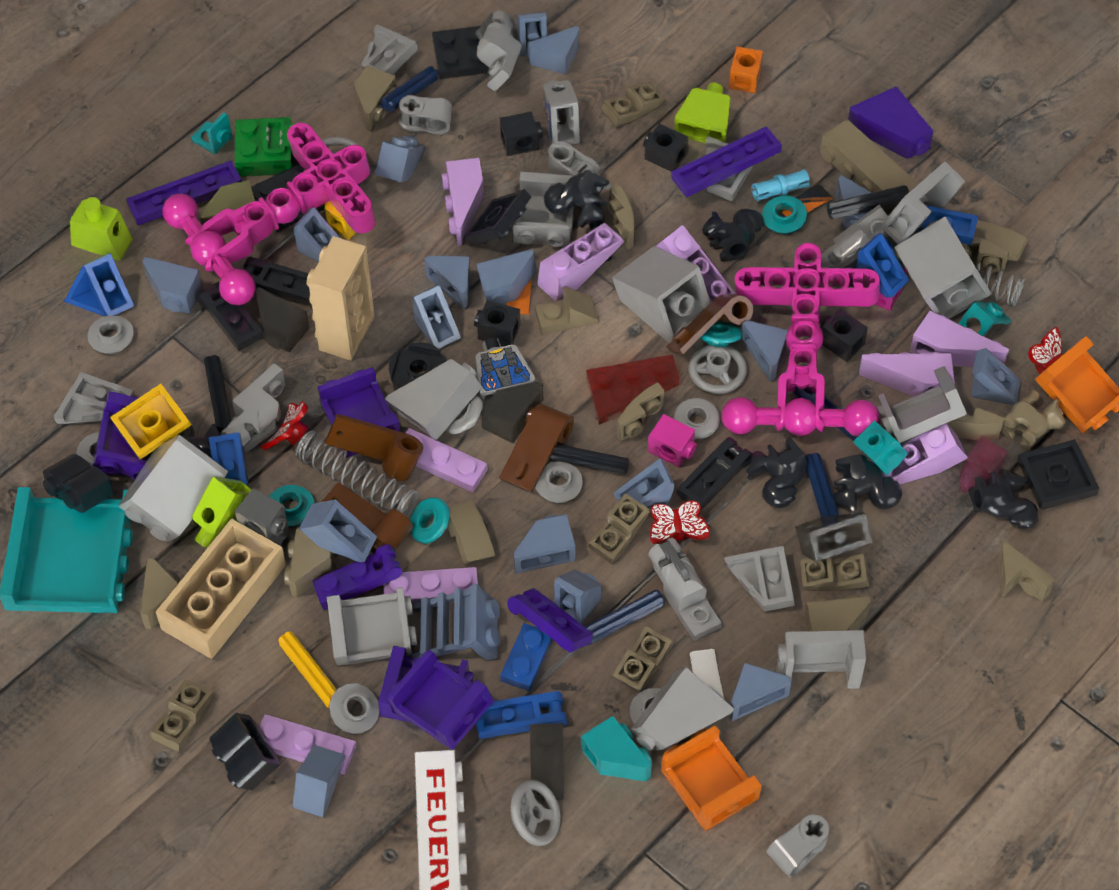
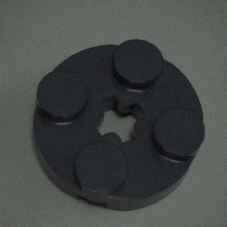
M423 342L409 344L408 348L401 352L399 349L393 354L389 363V374L393 389L396 391L447 361L446 357L444 358L436 346ZM418 366H422L425 372L415 374L411 370H417Z

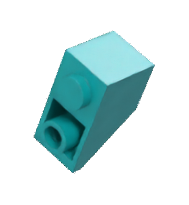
M611 716L581 736V751L599 774L639 781H647L651 778L652 759L643 747H637L633 742V735L624 723L619 724L614 716Z

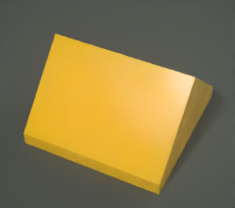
M159 384L110 417L139 459H142L191 426L190 421L162 384Z

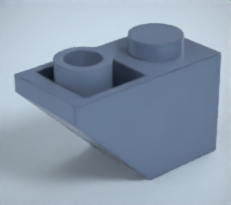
M402 135L401 138L393 137L392 140L382 142L375 175L399 182L410 180L425 151L426 145L417 143V138Z

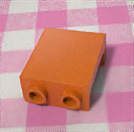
M1087 336L1035 378L1036 382L1053 401L1059 400L1058 406L1081 433H1084L1090 427L1096 431L1109 420L1106 414L1110 410L1114 413L1119 411V387L1087 352L1094 345Z
M716 725L708 730L703 728L697 731L688 742L681 746L676 744L667 749L662 757L661 764L662 773L705 832L760 798L762 786L754 775L750 778L746 775L720 740V730Z

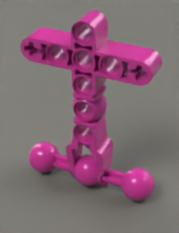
M296 123L289 128L287 136L294 157L305 171L298 174L292 182H287V188L274 189L267 195L266 200L261 197L259 201H253L234 211L224 209L205 222L203 226L197 220L199 207L196 201L188 194L178 193L171 195L164 202L162 208L164 220L175 229H184L188 235L185 243L191 245L190 253L192 258L201 266H206L207 272L214 270L219 276V292L221 297L231 305L245 304L254 296L256 290L255 280L246 270L234 269L231 264L251 255L254 251L253 246L268 237L274 229H279L278 223L286 224L292 222L299 215L300 211L302 214H305L306 210L312 207L316 209L330 201L355 232L367 233L374 228L376 219L371 201L357 185L368 178L370 174L367 155L363 147L350 145L332 154L308 124ZM235 231L238 236L226 244L222 236Z
M804 243L796 249L794 268L746 267L740 269L734 278L736 295L747 297L752 305H792V325L786 334V344L790 349L787 372L781 374L778 379V408L756 407L749 398L745 397L732 398L724 405L721 413L724 426L731 433L741 435L749 433L756 425H775L778 432L785 427L791 434L797 436L809 435L815 429L822 433L825 427H845L852 436L858 437L873 421L880 424V412L871 401L860 399L852 401L845 409H825V379L822 374L817 373V351L820 350L824 339L823 332L819 327L820 306L867 307L876 304L880 297L878 274L871 269L822 268L821 250L813 243ZM808 260L813 261V262H811V263H804L805 261H808ZM782 285L780 288H774L773 286ZM807 285L812 286L811 288H802ZM833 286H841V288H839V289H834V288H832V287H833ZM803 311H810L811 313H809V314H802L801 312H803ZM803 336L810 337V338L807 339V340H801V339H799L800 337H803ZM801 362L809 363V364L806 365V366H799V365H797V364H799V363H801ZM796 387L800 389L810 387V390L816 393V405L804 398L792 399L787 404V395L789 392L795 391Z

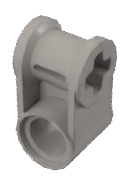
M413 95L403 97L400 100L399 110L402 114L398 122L400 128L404 131L432 133L435 135H443L449 132L452 104L448 100ZM411 103H413V111L410 110ZM409 117H412L411 125L409 124Z
M559 141L549 147L548 171L550 174L574 176L583 173L586 169L600 176L601 170L598 164L592 158L573 148L569 143Z
M816 814L808 815L787 833L778 837L769 846L766 853L791 878L799 873L810 860L826 847L830 830L829 824L822 816Z

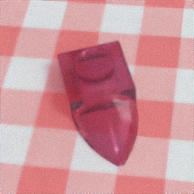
M981 436L967 455L968 458L962 467L960 474L961 492H969V487H975V477H982L986 483V479L991 478L990 472L997 471L1006 458L1008 451Z

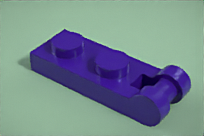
M391 545L380 546L376 553L367 556L365 562H353L312 580L323 610L328 609L327 597L339 595L341 600H348L400 577L402 569L399 562L395 561L396 553Z
M535 588L523 592L522 595H514L507 601L508 609L512 614L523 615L537 629L547 634L569 653L589 645L592 641L594 634Z

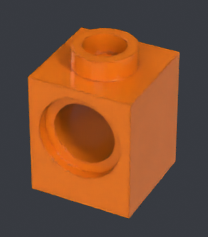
M736 46L730 69L729 89L756 93L762 69L763 51Z

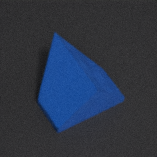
M877 233L859 250L856 269H871L875 271L880 280V293L885 297L892 298L909 281L899 263L892 241L883 237L882 233Z
M111 253L84 264L64 302L104 317L117 315L134 307Z

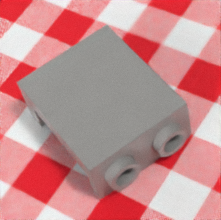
M944 161L900 201L881 225V228L897 244H900L905 238L908 239L932 212L924 203H927L929 206L944 208L965 183V180Z
M533 172L520 173V190L525 189L532 198L525 206L527 208L525 213L513 223V243L548 245L552 247H566L571 243L575 205L566 214L555 215L545 207L544 194L551 185H556L558 182L565 185L572 176Z
M945 366L933 370L940 386L894 406H889L884 393L878 395L882 405L877 408L882 422L890 435L895 434L898 443L967 414Z
M403 587L396 588V593L341 600L339 595L327 597L336 666L390 659L393 646L406 648L407 656H412L411 645H417L415 626L408 627L407 615L413 614L411 596H404Z
M863 630L785 632L784 644L778 645L776 673L788 676L791 680L792 673L845 672L847 689L860 688L866 663Z

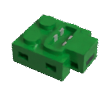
M291 117L235 120V168L240 177L277 175L293 167V160H296L292 153L287 136V131L294 125L292 124Z

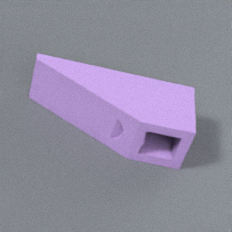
M479 158L447 161L446 173L441 174L443 191L449 190V195L445 196L447 213L452 212L453 214L452 218H448L450 235L456 234L457 246L463 244V237L467 234L484 198L483 177Z
M603 223L541 261L537 285L554 301L563 299V287L577 290L623 244L624 240L608 225Z
M683 225L656 245V247L700 267L710 302L721 294H736Z
M929 311L913 335L910 352L913 354H928L931 352L951 353L953 366L973 367L977 350L987 348L1005 365L1009 349L997 341L977 334L970 328H965L950 321L943 315Z
M871 353L861 356L859 375L913 397L940 386L933 370L945 366L952 382L955 384L951 353Z
M945 423L903 443L901 446L908 455L888 475L882 471L881 473L883 477L891 476L894 481L903 484L941 473L968 457L957 434Z

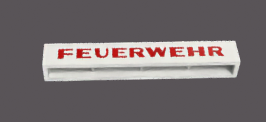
M454 750L415 752L420 890H468L467 885L461 886V874H467L466 854H460L459 843H466L465 823H458V812H464L463 792H457V782L463 781L462 762H455Z

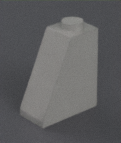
M450 359L392 392L385 400L397 415L436 441L479 392L482 386L475 378L477 372L465 362L460 365Z
M684 667L673 672L630 731L637 736L636 740L642 747L650 751H657L667 748L728 716L733 712L734 708L692 671Z

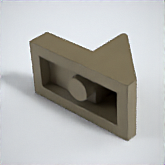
M563 287L562 300L535 305V314L542 335L598 323L592 298L568 287Z
M1007 541L1002 544L998 557L1001 597H1004L1018 583L1028 595L1035 596L1043 602L1050 595L1055 579Z

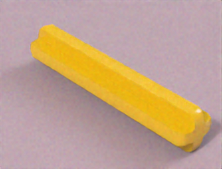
M287 631L278 639L280 647L327 708H329L331 697L337 690L294 633Z

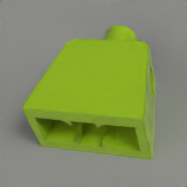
M715 82L709 83L706 90L693 88L675 116L674 130L687 135L689 140L706 143V139L709 136L726 143L730 96L722 94L723 87Z
M95 197L82 200L71 217V245L102 256L111 253L113 259L120 261L133 240L120 211L102 205L99 199Z
M213 477L192 515V519L202 527L196 535L195 541L208 548L231 518L237 521L235 510L252 489L241 480Z

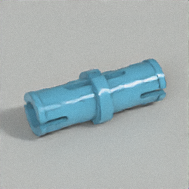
M805 169L784 176L778 174L773 179L752 184L751 188L756 189L751 190L755 201L777 195L786 196L788 192L809 187L810 178Z

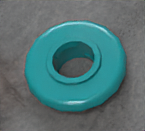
M783 195L768 201L763 208L762 216L764 224L769 230L779 234H789L803 226L806 222L807 211L805 205L799 199ZM781 210H789L792 212V214L788 217H780L777 215V213Z
M715 322L700 339L707 341L711 346L726 347L742 338V330L731 323Z
M298 485L279 487L269 496L281 504L288 500L298 502L296 507L285 509L288 527L302 524L308 510L314 504L311 493Z
M430 497L421 501L414 508L410 516V522L413 525L410 534L414 540L419 543H431L444 533L450 517L449 507L446 502L438 497ZM434 515L432 524L427 527L429 519Z

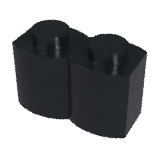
M71 454L43 470V486L50 496L63 500L68 508L80 513L88 511L113 496L111 481L108 475L101 469L90 466L85 459L77 454Z
M234 713L209 737L213 747V755L225 764L228 772L227 778L236 788L254 790L280 765L276 754L264 740L262 731L250 715Z

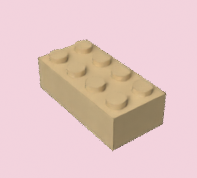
M333 236L328 246L322 248L316 268L311 269L308 274L309 302L313 308L312 320L315 321V337L318 340L319 351L352 361L375 316L367 249L364 245Z
M231 518L156 610L161 630L208 658L213 659L285 568L283 548Z

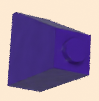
M897 86L850 107L848 120L870 140L903 158L909 159L915 155H922L930 149L933 129Z

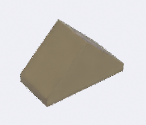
M147 558L140 611L145 629H152L159 623L156 610L178 585V582L151 558Z

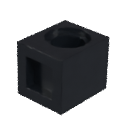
M532 111L499 118L500 137L506 156L539 150V138H543V132L540 122H535Z
M659 123L653 132H648L644 139L645 160L671 172L676 170L687 155L688 136Z
M489 300L486 301L483 310L477 311L474 320V327H477L478 340L485 341L489 338H498L503 347L513 345L521 326L520 309Z
M839 309L833 316L828 315L820 325L824 338L822 345L846 362L865 345L868 327L842 309Z

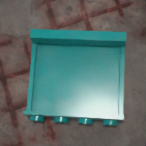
M18 487L0 587V599L5 610L118 613L119 601H124L125 584L122 583L123 574H127L129 570V557L126 555L127 547H131L133 542V531L130 528L131 519L126 516L123 509L118 507L122 499H106L88 511L80 513L68 508L63 500L58 498H37L33 496L31 488ZM128 490L123 491V498L128 492Z

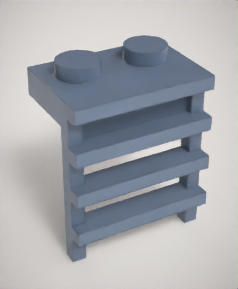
M477 583L471 585V589L462 590L457 588L454 589V593L446 595L442 592L438 593L436 598L429 599L426 596L422 597L420 602L413 603L415 611L421 610L420 652L413 653L412 658L423 656L428 649L434 652L437 657L472 648L486 661L497 658V646L500 644L497 617L500 616V607L498 602ZM454 602L453 644H449V603ZM437 606V648L432 649L433 607Z

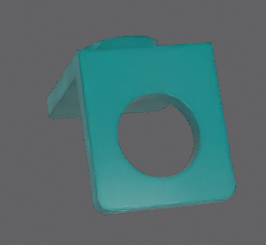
M223 112L213 123L205 122L191 136V141L215 155L232 138L228 114ZM208 132L209 142L202 140V135Z
M992 301L974 302L958 324L967 328L968 321L975 317L981 324L980 331L977 334L984 337L993 324H1010L1012 320L998 304Z

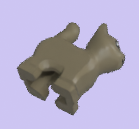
M1032 390L1028 396L1014 404L1011 413L1004 417L1005 420L1001 431L1011 440L1016 435V430L1023 432V438L1019 441V444L1028 451L1033 448L1036 440L1041 438L1048 430L1061 429L1065 424L1063 410L1058 406V399L1048 405L1042 413L1032 406L1039 399L1037 390Z

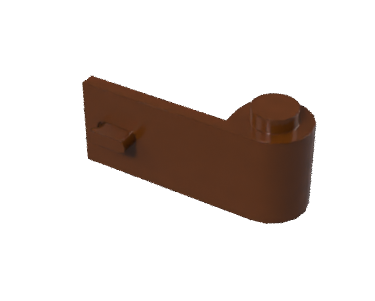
M728 293L719 295L687 327L681 328L672 337L673 340L666 346L667 349L684 354L717 320L737 325L743 324V322L750 320L752 317L753 305L751 301L742 295Z
M539 403L536 407L532 406L526 416V425L499 479L532 493L557 443L563 444L568 439L573 428L574 417L542 403Z
M338 413L325 439L326 445L382 460L383 471L390 479L395 478L396 481H405L410 478L424 449L420 440L412 435Z
M339 482L322 500L324 502L336 499L377 536L370 550L373 554L383 545H391L395 551L413 529L410 520L401 512L389 509L385 514Z

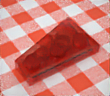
M673 355L586 370V378L599 425L608 421L609 416L620 411L623 413L626 407L640 393L658 382L664 389V392L679 385V375Z

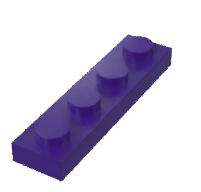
M765 126L672 171L671 179L687 198L780 153L782 144Z
M230 160L126 198V202L138 226L163 217L162 208L164 202L171 195L178 193L188 194L198 204L212 199L221 186L242 182Z

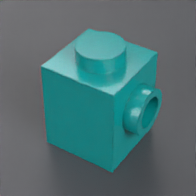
M873 421L853 441L859 450L886 475L899 466L908 455L898 441L876 421Z

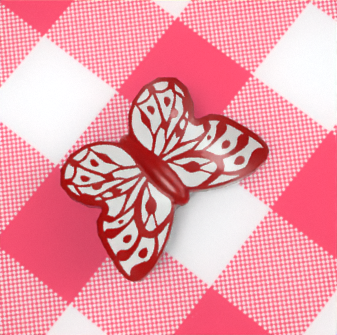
M1058 327L1049 330L1043 336L1041 344H1035L1029 348V359L1035 364L1039 374L1064 355L1061 353L1062 341Z
M303 401L299 405L290 403L280 429L260 448L266 450L285 439L292 445L297 443L308 429V426L300 421L306 414L308 405Z
M687 501L674 510L665 504L653 505L650 511L651 517L654 520L650 529L651 543L662 544L667 542L669 538H674L676 541L682 540L685 537L695 540L707 539L710 535V530L705 519L698 517L701 510L700 503L697 501Z

